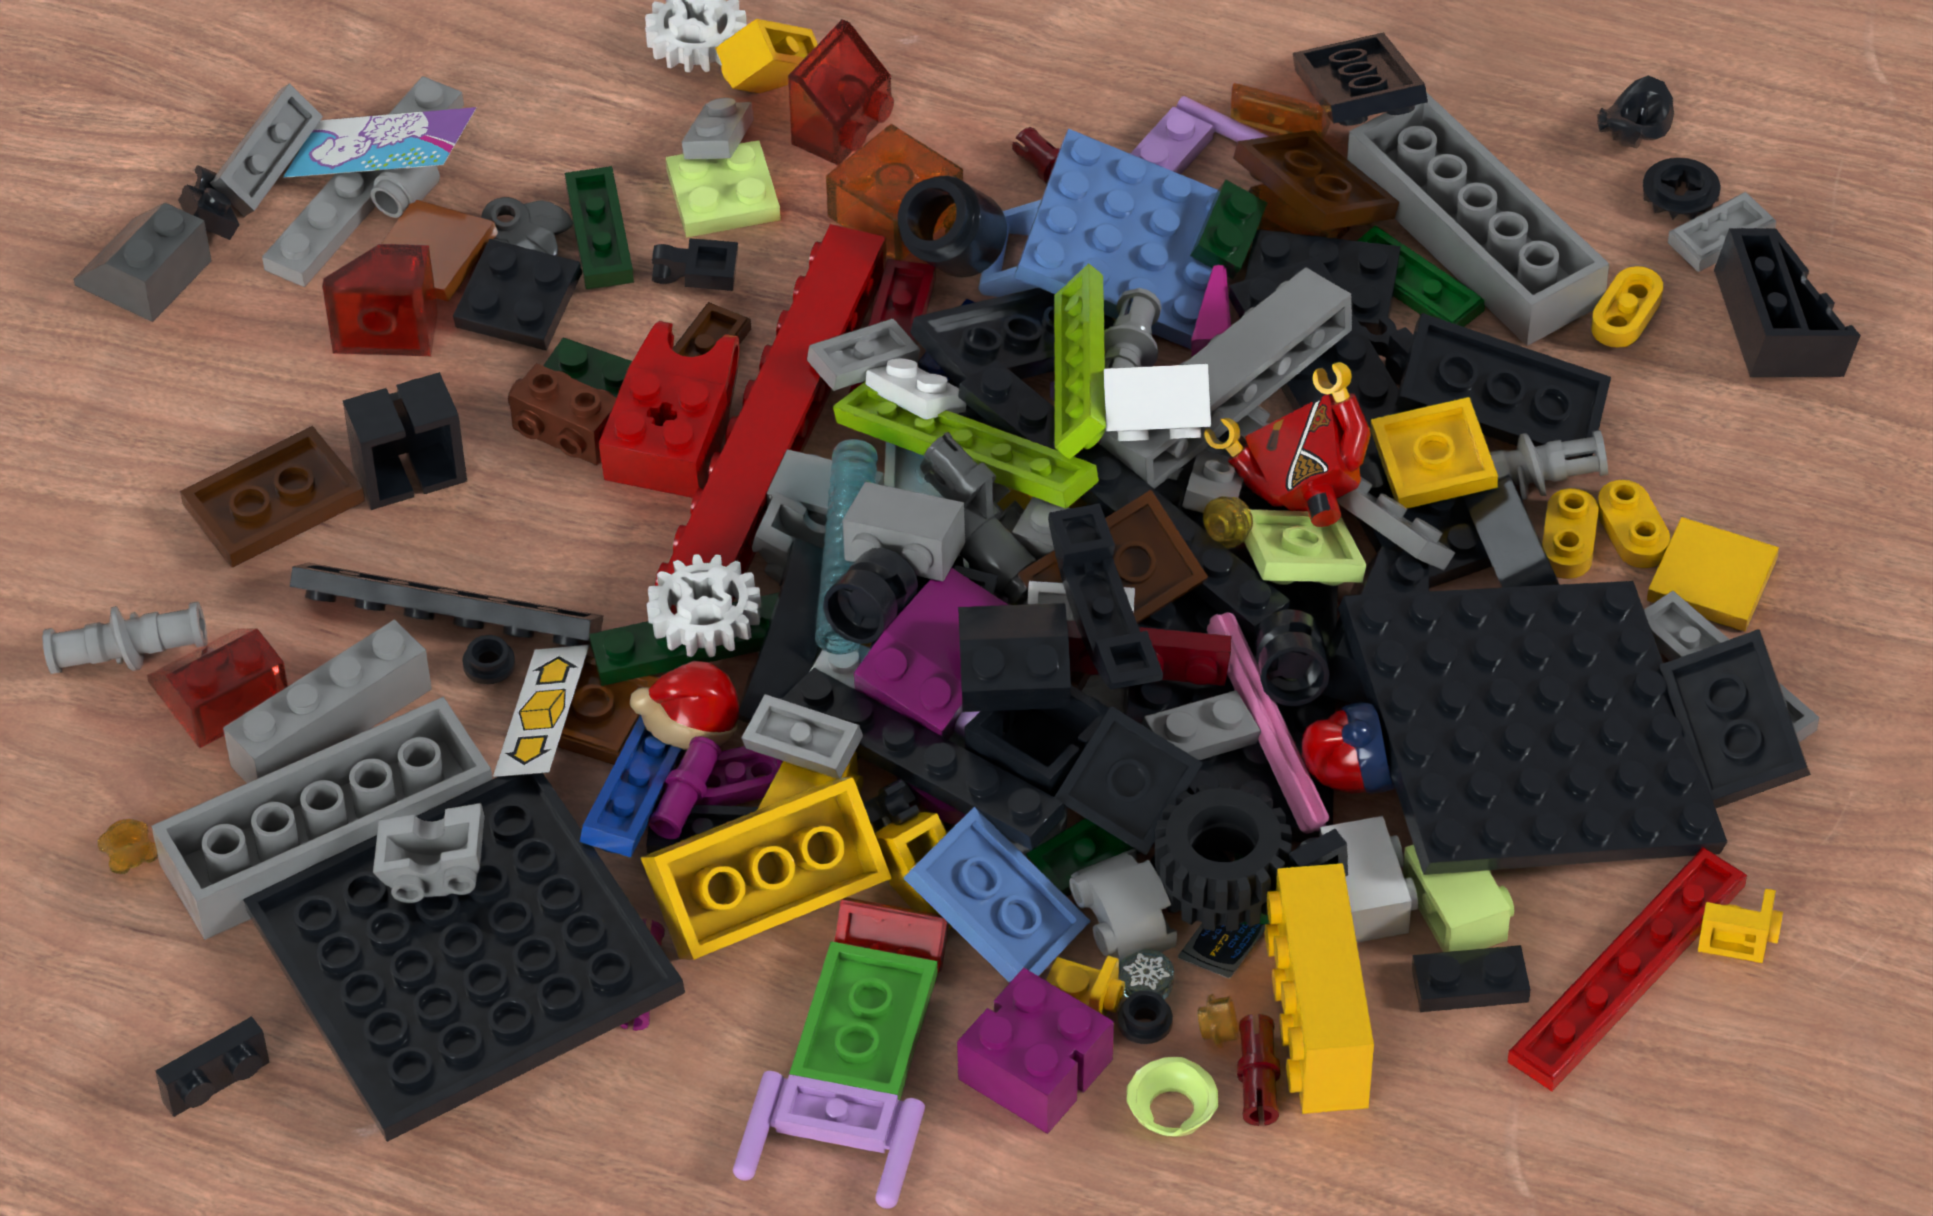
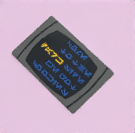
M1202 922L1182 949L1178 958L1226 978H1231L1264 933L1265 924H1255L1251 927L1247 924H1239L1238 930L1226 931V926L1216 925L1215 931L1203 929Z

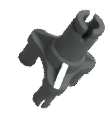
M946 432L942 437L940 436L935 440L924 454L928 460L932 461L934 464L932 468L935 470L934 472L928 471L924 479L945 499L964 502L965 545L957 558L962 556L975 570L998 575L996 592L1000 596L1005 595L1008 598V605H1022L1028 600V591L1020 581L1018 573L1037 560L999 521L1002 512L993 504L995 498L992 492V484L996 479V475L984 463L978 465L952 438V435Z

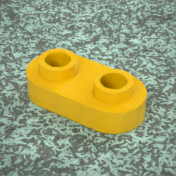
M1640 266L1628 267L1620 271L1593 310L1591 331L1595 339L1606 346L1615 348L1626 347L1637 341L1661 305L1663 294V281L1655 271Z
M1615 480L1604 485L1598 495V518L1620 558L1627 564L1637 568H1652L1659 565L1669 545L1670 533L1647 491L1638 483L1630 480Z
M1568 488L1560 490L1550 497L1547 504L1542 546L1558 578L1573 579L1580 577L1592 565L1599 507L1591 494L1580 489Z

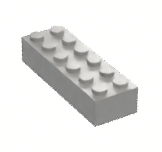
M1428 93V102L1415 105V109L1409 113L1402 115L1384 113L1349 131L1347 160L1399 201L1395 219L1463 285L1480 295L1485 300L1484 305L1526 346L1594 310L1606 292L1609 263Z
M441 697L156 823L151 827L160 866L204 940L251 919L246 911L243 899L376 836L379 820L414 814L416 816L492 780V771L445 698Z

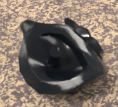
M1649 75L1637 79L1622 92L1609 109H1600L1599 114H1597L1599 132L1612 131L1614 141L1619 140L1621 146H1630L1636 149L1642 140L1654 141L1664 137L1670 130L1674 117L1673 97L1665 82Z

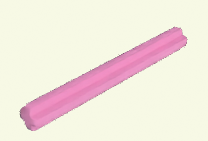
M1232 613L1216 614L1210 618L1207 632L1208 634L1232 636L1227 674L1235 691L1238 692L1261 730L1258 741L1293 816L1303 833L1319 832L1320 827L1326 826L1329 814L1276 702L1263 690L1258 664L1236 617Z

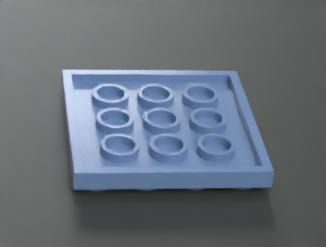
M1068 129L1051 171L1014 278L1056 294L1089 263L1103 275L1105 315L1117 319L1119 315L1116 307L1118 299L1124 291L1136 288L1149 290L1157 296L1162 307L1159 319L1151 326L1152 334L1191 349V338L1212 268L1191 257L1190 254L1218 189Z

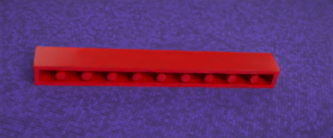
M830 224L822 242L816 241L810 253L809 269L806 276L800 275L797 278L793 290V303L789 311L783 310L777 322L775 341L773 345L767 344L764 347L759 365L760 372L756 380L748 381L743 394V408L739 416L733 415L730 418L722 452L716 451L713 454L708 469V481L704 489L698 488L691 503V517L686 526L680 525L674 537L673 554L669 563L662 562L657 574L663 571L672 575L674 573L673 562L676 560L681 561L685 566L693 565V556L697 554L701 556L703 563H710L715 555H721L722 566L725 567L734 561H738L741 565V575L747 573L756 554L752 550L754 537L767 511V491L787 449L803 453L832 390L807 361L809 345L861 328L880 287L887 263L885 236ZM657 575L655 579V586H658ZM672 604L670 610L675 615L677 613L676 606Z

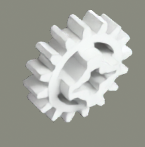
M666 0V4L654 2L652 4L653 13L646 14L645 17L646 42L648 48H653V57L656 60L666 57L668 68H673L678 63L684 64L685 72L690 73L694 65H701V68L708 72L710 71V63L716 61L722 65L715 48L747 25L745 10H739V0Z
M697 554L693 556V565L685 566L679 560L674 561V573L672 575L660 571L657 574L658 586H649L648 588L649 602L646 605L649 623L653 624L654 636L656 639L666 637L668 649L672 651L683 644L686 645L687 656L692 657L698 648H705L708 656L713 657L715 656L716 646L723 645L729 651L735 650L734 638L736 636L746 640L751 638L750 625H759L760 623L759 608L762 607L760 589L755 587L752 572L741 575L740 562L734 561L725 567L722 566L721 555H715L710 563H703L701 556ZM733 596L738 601L737 606L732 605ZM672 604L675 605L677 609V613L675 615L670 610Z

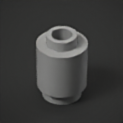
M438 166L383 170L374 180V188L371 190L373 203L387 216L393 218L400 217L410 203H414L415 200L422 201L439 183L440 174Z

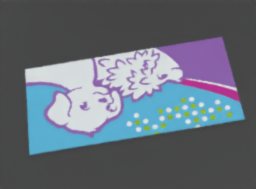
M477 107L320 120L300 148L283 178L444 165Z

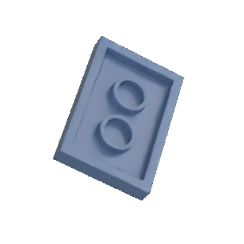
M975 807L903 878L1009 983L1023 967L1039 976L1091 922Z

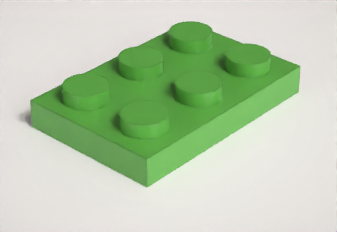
M831 941L789 1074L898 1095V1100H900L938 975L937 961Z

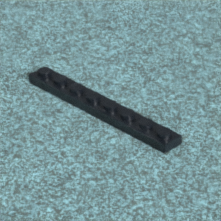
M994 360L960 383L958 397L995 428L1057 450L1055 448V407L998 360ZM1098 442L1090 449H1081L1074 456L1096 465L1099 482L1080 498L1088 505L1100 503L1105 518L1147 491H1153L1208 576L1207 581L1192 589V591L1221 615L1227 612L1232 613L1236 617L1242 632L1251 640L1255 638L1256 630L1264 619L1272 613L1289 609L1290 600L1266 580H1262L1258 573Z

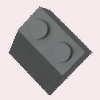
M163 203L133 218L74 278V284L89 293L154 322L212 261L205 222L170 204Z

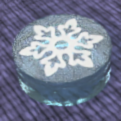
M1143 949L1126 956L1119 968V980L1125 981L1123 995L1128 998L1131 994L1138 991H1152L1162 996L1165 1000L1172 992L1174 985V967L1170 959L1163 953L1151 949Z

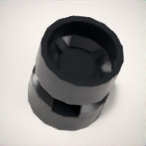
M872 548L864 552L853 563L847 573L843 574L824 596L823 610L827 622L836 633L848 641L857 644H868L877 640L917 595L918 581L915 571L906 559L889 549Z
M1286 609L1272 613L1259 625L1254 642L1263 690L1273 701L1282 705L1300 706L1311 703L1322 695L1328 685L1330 674L1320 625L1311 615L1300 610Z

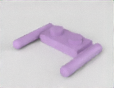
M1183 96L1178 101L1176 108L1172 107L1130 154L1182 174L1210 143L1214 132L1236 142L1269 136Z
M766 1071L763 1073L735 1160L733 1174L736 1178L743 1181H748L754 1177L770 1127H775L777 1133L885 1153L886 1149H888L889 1153L875 1200L882 1208H893L899 1199L925 1110V1104L915 1098H907L901 1101L898 1100V1095L790 1074L787 1079L777 1072Z

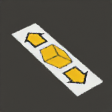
M589 645L534 650L493 777L550 772Z

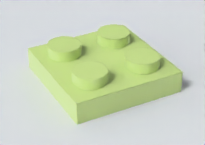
M759 140L740 143L731 158L684 159V154L666 157L667 174L686 238L781 220L780 205Z
M1240 510L1237 528L1262 580H1269L1283 585L1291 584L1294 581H1313L1330 586L1341 585L1344 582L1363 583L1366 563L1342 517L1332 525L1316 527L1311 523L1308 511Z

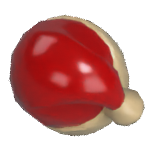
M692 661L661 676L651 687L638 688L631 694L629 704L636 714L641 715L646 729L655 738L673 747L688 750L691 739L698 736L706 737L720 747L731 739L738 728L739 702L736 690L729 676L709 662Z

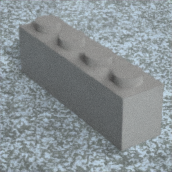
M395 619L223 727L231 767L246 783H249L371 729L432 690L426 649Z

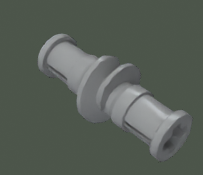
M1143 288L1124 291L1120 295L1116 307L1119 316L1114 321L1113 327L1104 330L1105 369L1152 367L1158 358V346L1151 336V326L1160 317L1162 309L1160 300L1154 293Z
M1600 430L1592 431V437L1561 442V440L1549 441L1541 446H1534L1528 434L1523 433L1519 435L1517 450L1490 452L1498 479L1510 474L1515 486L1519 485L1522 500L1527 499L1530 483L1535 484L1541 496H1546L1545 481L1547 480L1554 482L1567 480V477L1593 472H1599L1600 476L1608 475L1606 451ZM1585 454H1595V456L1577 458L1572 460L1565 459L1568 457L1580 456Z
M199 602L190 603L189 609L164 614L152 612L139 617L136 612H133L128 620H124L118 607L115 606L111 607L109 623L86 624L81 629L56 633L53 628L44 629L42 635L44 655L51 674L62 672V668L87 663L96 664L116 659L118 664H123L124 660L129 669L136 671L142 668L145 653L166 651V649L195 644L198 648L208 644L205 618Z

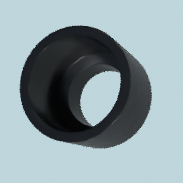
M936 176L917 183L905 194L898 211L900 234L907 249L916 257L951 276L970 277L983 272L997 260L1005 245L1007 224L1000 206L989 196L956 177ZM955 203L957 211L952 228L943 237L933 240L935 225L939 217L950 205Z

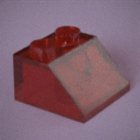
M841 19L788 75L792 145L835 165L840 166L852 152L858 151L864 144L867 135L879 123H884L893 110L894 98L891 93V74L852 24L846 20Z
M378 244L323 278L322 289L333 354L431 357L438 310L429 245Z
M258 628L236 629L207 644V646H203L147 675L148 682L199 749L225 736L223 727L288 687L284 661Z

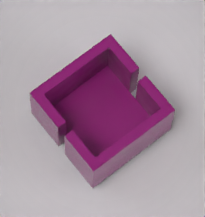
M1023 967L994 1000V1011L986 1008L957 1041L958 1079L1048 1134L1077 1101V1089L1084 1093L1113 1060L1114 1021Z

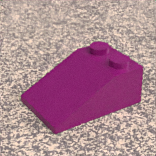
M953 568L950 569L944 581L930 579L884 630L855 670V690L949 740L955 732V724L962 712L958 607L1008 604Z

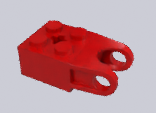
M658 321L650 330L627 370L600 438L599 450L603 476L606 481L693 498L698 488L704 489L708 481V469L711 458L716 451L719 452L730 420L729 413L739 367L738 336L725 334L707 353L696 357H686L673 351V324Z

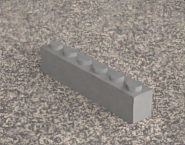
M1305 267L1289 281L1281 283L1274 293L1256 307L1247 310L1242 318L1226 331L1214 336L1207 346L1188 361L1179 364H1208L1211 427H1201V438L1170 439L1169 429L1149 430V440L1118 441L1117 431L1107 432L1105 429L1101 437V446L1155 489L1209 446L1204 436L1205 429L1210 428L1216 437L1219 438L1228 430L1220 420L1221 418H1230L1236 423L1239 422L1352 331L1351 293Z

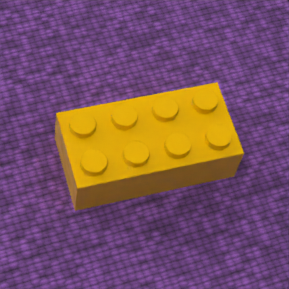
M853 777L836 778L640 857L679 959L695 960L892 879Z
M1343 863L1278 868L1276 891L1267 892V911L1270 924H1265V942L1268 957L1275 956L1276 968L1272 969L1275 1002L1282 1001L1284 1012L1279 1014V1031L1282 1047L1289 1046L1291 1059L1286 1060L1289 1092H1299L1302 1114L1368 1109L1374 1041Z

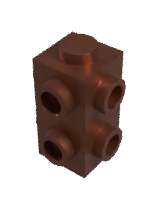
M536 363L525 377L516 380L510 389L508 404L511 410L513 429L529 439H537L558 448L570 457L581 458L594 465L600 463L599 441L616 397L606 390L596 389L579 382L562 371H554Z

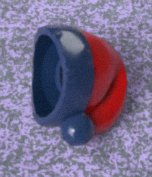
M1360 702L1346 705L1340 711L1332 714L1327 720H1317L1307 726L1302 740V758L1310 775L1319 784L1350 794L1362 792L1375 794L1395 788L1388 768L1379 717L1372 704Z

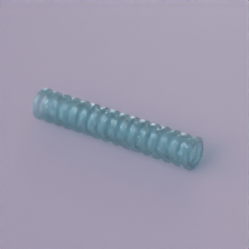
M858 439L845 440L834 447L828 491L825 544L823 547L815 640L822 650L837 655L849 654L861 646V644L848 641L836 633L827 622L823 610L824 596L843 574L847 573L854 563L845 560L842 519L864 483L876 484L877 451L871 444Z

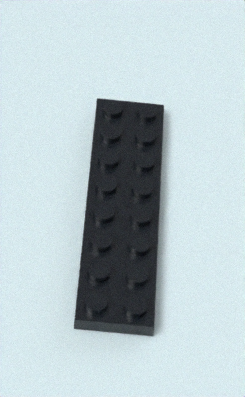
M1320 256L1232 284L1229 287V299L1239 317L1242 318L1247 310L1256 307L1274 293L1281 283L1289 281L1305 267L1335 285L1336 283ZM1353 312L1352 331L1281 387L1295 411L1327 395L1318 391L1314 386V371L1323 368L1327 373L1329 382L1335 385L1337 376L1333 371L1332 364L1341 362L1351 370V382L1346 389L1349 394H1355L1370 428V433L1371 419L1410 411L1395 405L1399 389ZM1370 434L1364 462L1359 467L1360 476L1372 484L1368 493L1378 499L1382 493L1394 499L1373 436ZM1463 496L1407 508L1403 516L1411 523H1413L1415 518H1419L1443 533L1438 541L1455 552L1445 570L1428 564L1429 588L1492 567V563ZM1356 516L1376 552L1383 547L1412 556Z

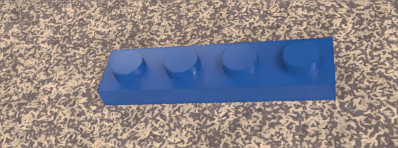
M640 715L583 823L580 842L598 847L609 853H617L631 858L650 821L651 815L656 810L665 792L664 782L669 772L677 768L686 749L667 745L655 738L646 729Z

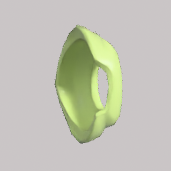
M1164 1057L1149 1062L1136 1071L1127 1085V1104L1138 1119V1123L1148 1130L1163 1136L1181 1137L1194 1133L1199 1127L1210 1120L1218 1108V1089L1212 1076L1200 1065L1183 1057ZM1178 1092L1191 1100L1194 1111L1191 1117L1181 1124L1180 1128H1169L1154 1123L1150 1105L1159 1094Z

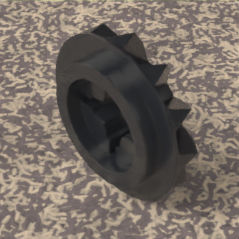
M1669 158L1657 162L1645 173L1643 179L1644 201L1653 204L1655 213L1668 211L1672 220L1678 214H1685L1692 220L1698 212L1705 213L1711 210L1713 204L1719 201L1721 190L1719 178L1711 168L1699 161L1689 158ZM1682 182H1686L1685 188H1687V191L1684 195L1675 194L1678 187H1681Z

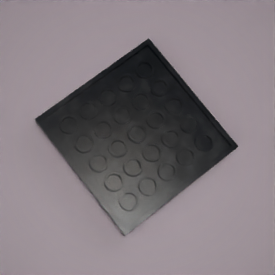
M1634 581L1350 595L1343 597L1338 610L1367 701L1374 706L1379 717L1387 763L1423 875L1695 856L1701 848H1705L1713 854H1720L1727 844V839L1707 783L1684 741L1681 723L1676 717L1666 681L1659 665L1663 664Z
M543 773L497 777L417 815L423 821L434 822L445 817V809L482 804L485 817L480 869L476 876V886L470 893L463 895L452 893L446 896L423 897L415 903H406L395 899L391 894L392 888L385 885L373 873L376 835L243 899L248 915L387 1142L685 993L683 979L593 846L580 842L581 828Z

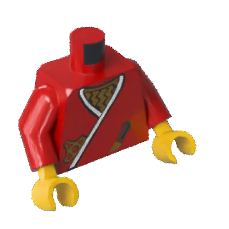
M1341 362L1332 364L1333 371L1337 376L1335 385L1329 382L1327 373L1323 368L1314 371V386L1318 391L1327 395L1246 435L1245 439L1248 445L1242 446L1238 441L1240 428L1230 418L1220 419L1229 430V438L1225 443L1219 441L1210 428L1205 429L1204 432L1206 442L1211 447L1227 450L1230 454L1228 462L1234 467L1236 473L1252 492L1274 507L1285 506L1291 511H1308L1311 523L1316 527L1332 525L1341 518L1337 498L1357 489L1361 483L1359 467L1364 462L1371 434L1355 394H1349L1346 389L1351 382V370Z

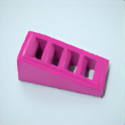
M1223 265L1213 266L1191 338V357L1207 346L1214 336L1222 334L1231 327L1226 268L1224 269Z

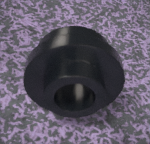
M483 635L475 638L468 645L462 659L463 669L467 677L479 684L499 683L508 678L515 668L513 650L502 638L495 635Z
M1138 991L1131 994L1120 1006L1117 1023L1120 1032L1130 1041L1139 1044H1152L1164 1039L1169 1034L1173 1024V1014L1170 1006L1159 994L1152 991ZM1149 1019L1151 1022H1140L1138 1020Z

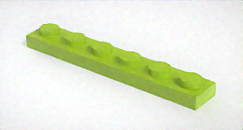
M1089 263L1054 295L1055 448L1069 460L1081 449L1093 447L1101 439L1106 429L1103 275Z
M866 381L833 406L836 423L923 456L935 440L940 436L942 437L944 433L949 432L952 438L978 465L984 463L996 475L995 483L1065 509L1099 482L1095 464L1076 457H1072L1069 460L1057 450L947 410L938 414L936 418L925 420L896 405V403L877 395L878 392L867 386Z

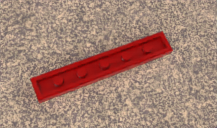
M1701 848L1509 1050L1507 1062L1550 1091H1553L1701 934L1706 902L1721 905L1729 904L1745 887L1747 874L1709 850Z

